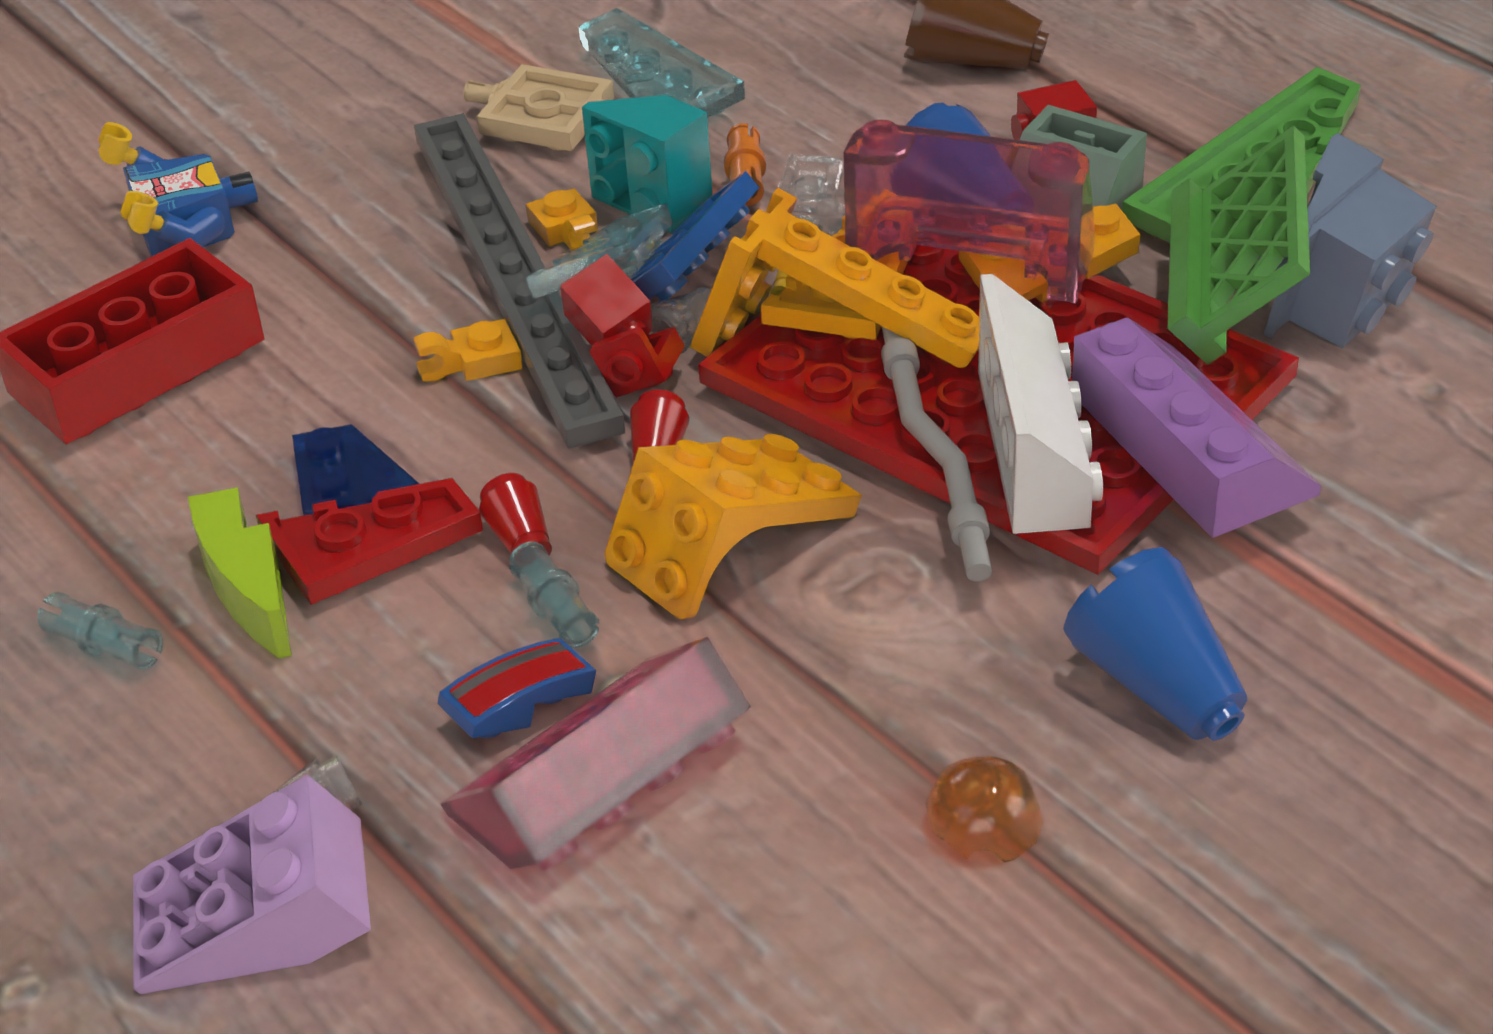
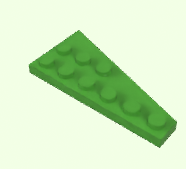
M1319 67L1314 68L1125 199L1122 204L1123 213L1134 226L1170 243L1172 190L1190 178L1202 190L1293 125L1305 136L1308 194L1315 182L1312 179L1314 172L1331 137L1336 133L1341 135L1359 102L1361 85ZM1230 196L1223 200V204L1228 201ZM1285 222L1282 223V225L1280 226V228L1278 229V231L1275 233V235H1274L1273 238L1271 239L1272 241H1273V239L1275 238V236L1277 235V233L1279 232V230L1282 228V226L1284 225ZM1257 260V261L1255 262V264H1254L1253 267L1250 269V271L1248 272L1247 275L1250 274V272L1252 271V269L1254 268V266L1257 264V262H1258L1259 260Z

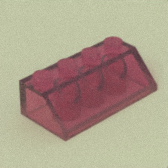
M707 636L647 658L444 800L440 805L447 816L510 869L538 864L540 869L544 871L559 864L578 849V845L573 838L589 826L593 825L596 830H601L626 815L632 809L627 798L642 787L646 786L649 791H653L680 775L685 770L680 760L695 748H698L700 753H705L729 739L736 732L731 722L749 710L751 705Z

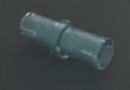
M526 542L514 549L509 557L510 563H513V565H508L509 570L527 590L528 604L537 616L548 619L558 632L559 638L571 648H579L591 642L599 631V627L594 624L600 622L594 612L589 610L580 598L579 585L572 575L566 570L558 569L548 556L547 550L538 542Z
M54 592L48 595L43 602L62 610V613L57 615L39 608L37 620L43 631L55 633L77 642L78 647L89 655L95 657L109 655L131 664L134 668L146 670L151 668L158 659L140 652L139 647L144 646L162 653L163 637L158 630L124 619L119 610L105 604L91 606L70 598L65 593Z

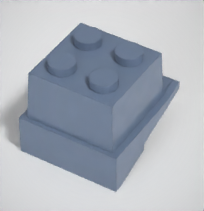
M1339 133L1331 137L1312 178L1316 181L1308 205L1310 275L1275 298L1263 333L1270 339L1288 320L1341 348L1346 346L1360 332L1369 334L1379 323L1387 307L1391 304L1398 307L1409 296L1416 282V276L1411 274L1413 266L1424 255L1433 239L1434 233L1428 230L1437 206L1380 170L1384 161L1383 158ZM1284 257L1277 269L1288 263V258Z

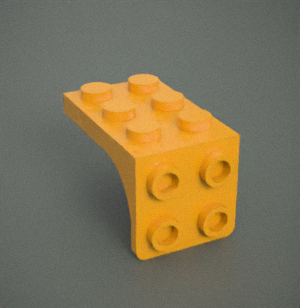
M766 434L763 439L753 440L723 437L720 442L699 443L692 440H679L676 445L639 447L605 549V560L609 567L676 618H693L698 613L706 587L716 567L729 550L744 537L758 529L769 526L854 517L862 494L842 482V475L836 469L811 461L798 452L799 446L797 443L777 434Z

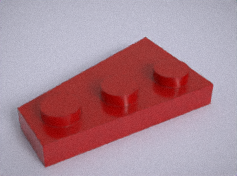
M453 478L379 491L372 498V503L340 509L337 507L336 500L312 504L314 514L280 520L278 511L256 515L258 525L269 523L277 558L310 605L483 531L481 512Z

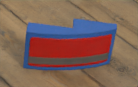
M561 638L542 641L518 648L474 668L441 690L437 704L471 738H492L500 735L502 732L531 727L536 703L554 704L560 702L563 698L591 694L596 669Z

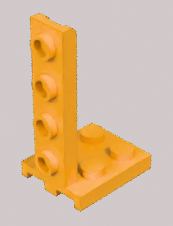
M777 187L771 196L766 211L758 209L749 219L745 235L741 239L734 236L729 242L690 344V348L708 357L719 348L724 340L728 341L741 331L748 319V312L757 315L761 310V304L768 298L772 285L765 282L769 271L773 273L776 269L960 368L966 367L979 349V316L967 306L955 304L924 287L917 279L902 275L876 261L864 250L851 247L821 231L814 223L792 215L798 198Z

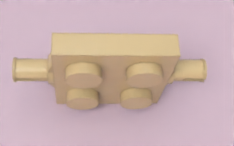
M521 64L511 77L494 85L468 80V83L466 82L464 86L463 96L467 102L487 104L476 116L479 134L498 137L508 142L519 141L546 146L551 150L572 151L585 135L582 106L593 101L613 100L614 89L613 80Z

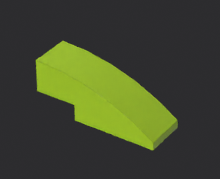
M238 487L188 496L192 522L202 559L216 595L231 617L254 641L279 659L292 656L281 572L269 523L248 527Z

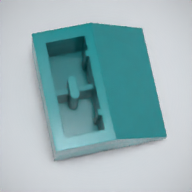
M667 95L593 101L582 106L592 198L672 233L700 205L713 195L706 111Z

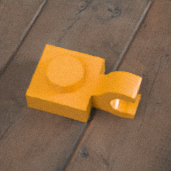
M575 188L552 191L545 195L544 198L525 204L528 223L549 247L564 242L577 260L599 254V249L593 243L589 234L598 231L596 211Z
M506 319L479 321L470 326L450 330L451 340L436 332H425L413 338L420 357L436 354L430 359L416 362L422 381H436L446 375L461 371L465 380L470 381L522 370L521 350Z

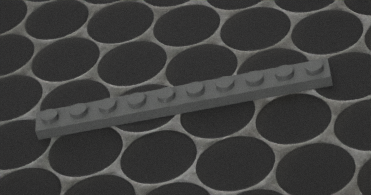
M464 113L414 125L416 142L503 319H506L521 350V355L567 448L593 444L603 439L625 434L624 416L593 360L580 332L564 316L562 298Z

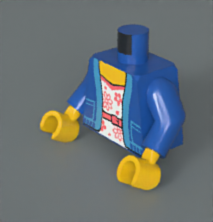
M107 122L101 130L98 138L100 144L98 151L101 159L111 165H119L123 161L127 163V166L123 167L129 191L125 195L120 214L127 220L128 225L134 232L143 234L151 257L188 238H191L203 248L231 238L235 231L229 209L258 202L256 188L250 171L219 178L209 155L201 154L169 160L163 159L141 146H138L136 149L130 148L129 145L133 136L123 125Z

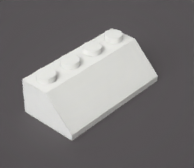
M980 275L978 374L1013 534L1091 528L1092 501L1102 500L1103 479L1100 463L1089 462V458L1092 455V437L1088 420H1078L1081 417L1078 381H1068L1071 377L1069 345L1067 342L1058 343L1052 318L995 275Z

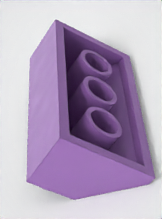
M1129 318L1108 323L1074 337L1072 381H1078L1081 405L1212 538L1320 495L1321 485L1171 344Z

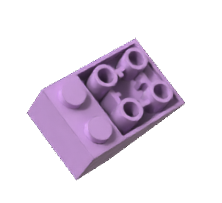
M307 774L133 874V989L140 994L310 964L370 931L361 819Z

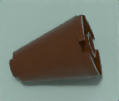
M917 0L905 43L909 48L904 53V58L922 62L1027 70L1031 60L1040 63L1049 33L1041 31L1043 23L1041 19L1009 0Z

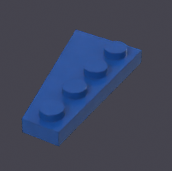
M747 171L743 172L700 205L671 233L672 236L643 260L644 264L628 277L648 299L656 295L661 302L667 300L687 283L686 276L695 271L710 257L707 253L729 236L730 232L728 229L737 224L750 212L745 203L759 189V186Z

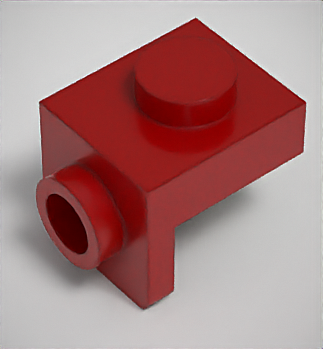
M637 327L595 342L590 349V354L614 396L617 398L644 388H652L665 382L673 374V367L685 344L675 327L648 335V337L643 329Z

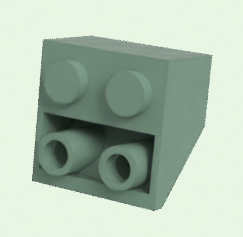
M1047 105L1023 130L1012 162L1033 186L1036 194L1033 214L1025 224L1035 223L1043 218H1056L1086 211L1091 207L1117 204L1122 210L1123 201L1143 188L1147 133Z

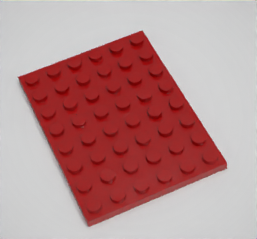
M930 206L903 275L917 279L924 287L955 304L967 306L979 316L980 290L959 260V240L979 236L990 230ZM1097 274L1089 279L1073 277L1059 284V294L1044 302L1039 301L1035 297L1028 300L1052 318L1058 343L1067 342L1069 345L1071 377L1068 381H1072L1074 337L1124 318L1131 319L1174 346L1251 420L1297 375L1299 357L1231 329L1226 330V353L1207 365L1168 329V303ZM760 315L698 364L699 383L950 503L943 467L901 423L893 381L884 372L881 350L885 342L882 328L876 340L847 338L837 334L762 324ZM915 345L920 362V369L916 377L924 412L966 455L976 501L986 511L988 522L1013 534L978 374L979 349L966 367L960 368ZM1081 405V417L1078 420H1088L1092 437V455L1089 458V462L1100 463L1103 479L1102 500L1092 501L1091 528L1018 533L1014 535L1099 575L1174 499Z

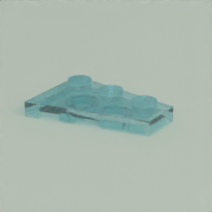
M666 203L613 221L583 240L584 246L574 251L563 253L552 260L553 267L535 271L527 276L526 281L533 298L536 299L560 291L561 284L605 254H608L628 277L639 271L637 264L650 258L649 251L662 243L661 237L673 224Z

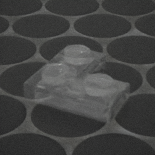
M789 154L778 184V188L798 198L792 215L814 223L821 231L830 236L836 234L842 228V217L866 193V191L838 189L843 171L842 158Z

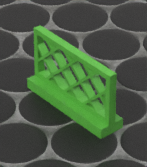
M1294 125L1202 190L1193 180L1188 178L1172 190L1168 329L1208 365L1226 353V330L1310 275L1305 136ZM1230 196L1228 201L1223 204V200ZM1285 222L1284 225L1282 226V228L1279 230V232H1278L1277 235L1275 236V238L1273 239V241H1271V239L1273 238V236L1275 235V233L1278 231V229L1280 228V226L1282 225V223ZM1259 256H1261V258L1259 259V261L1257 262V264L1254 266V268L1252 269V271L1250 272V274L1247 275L1248 272L1250 271V269L1253 267V265H1254L1255 262L1257 261V259L1259 258ZM1284 257L1288 258V263L1277 269ZM1236 290H1238V291L1236 292V294L1234 295V297L1232 298V300H1231L1230 302H1228V301L1230 300V298L1232 297V295L1234 294V292H1235Z

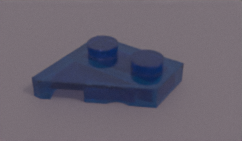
M352 424L333 428L323 427L311 432L292 435L303 515L314 514L312 504L336 500L337 507L340 509L372 503V498L379 491L420 484Z

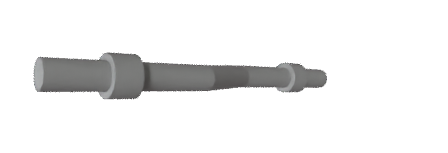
M881 326L885 342L881 350L884 372L893 381L901 423L943 467L952 508L948 514L952 541L961 549L967 578L976 582L986 580L992 574V566L986 545L990 529L986 511L976 501L966 455L924 412L916 377L920 369V362L914 342Z

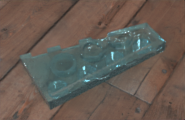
M618 8L579 25L580 43L630 98L667 95L706 111L707 118L720 114L724 109L745 99L743 80Z

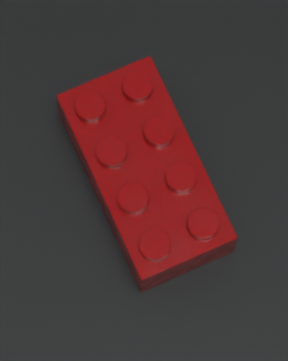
M188 238L1 331L0 372L7 393L67 445L78 438L91 434L95 429L125 413L142 407L146 402L176 386L191 381L195 376L212 367L237 357L246 349L265 340L253 286L194 240Z

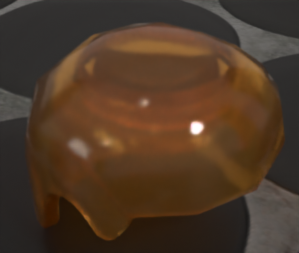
M990 755L962 759L948 765L938 774L925 802L932 832L939 839L946 841L947 845L964 859H968L975 851L986 850L995 854L1002 862L1006 863L1015 860L1036 843L1044 823L1033 786L1025 771L1008 760Z

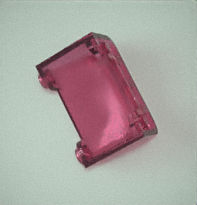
M882 119L866 123L850 137L843 152L845 244L864 250L876 261L887 254L899 252V260L910 261L917 245L1025 260L1024 278L1036 279L1039 273L1048 282L1047 299L1077 303L1094 253L1095 241L1090 163L1083 152L1077 150L1073 145L1064 142L1050 144L896 125L892 121Z

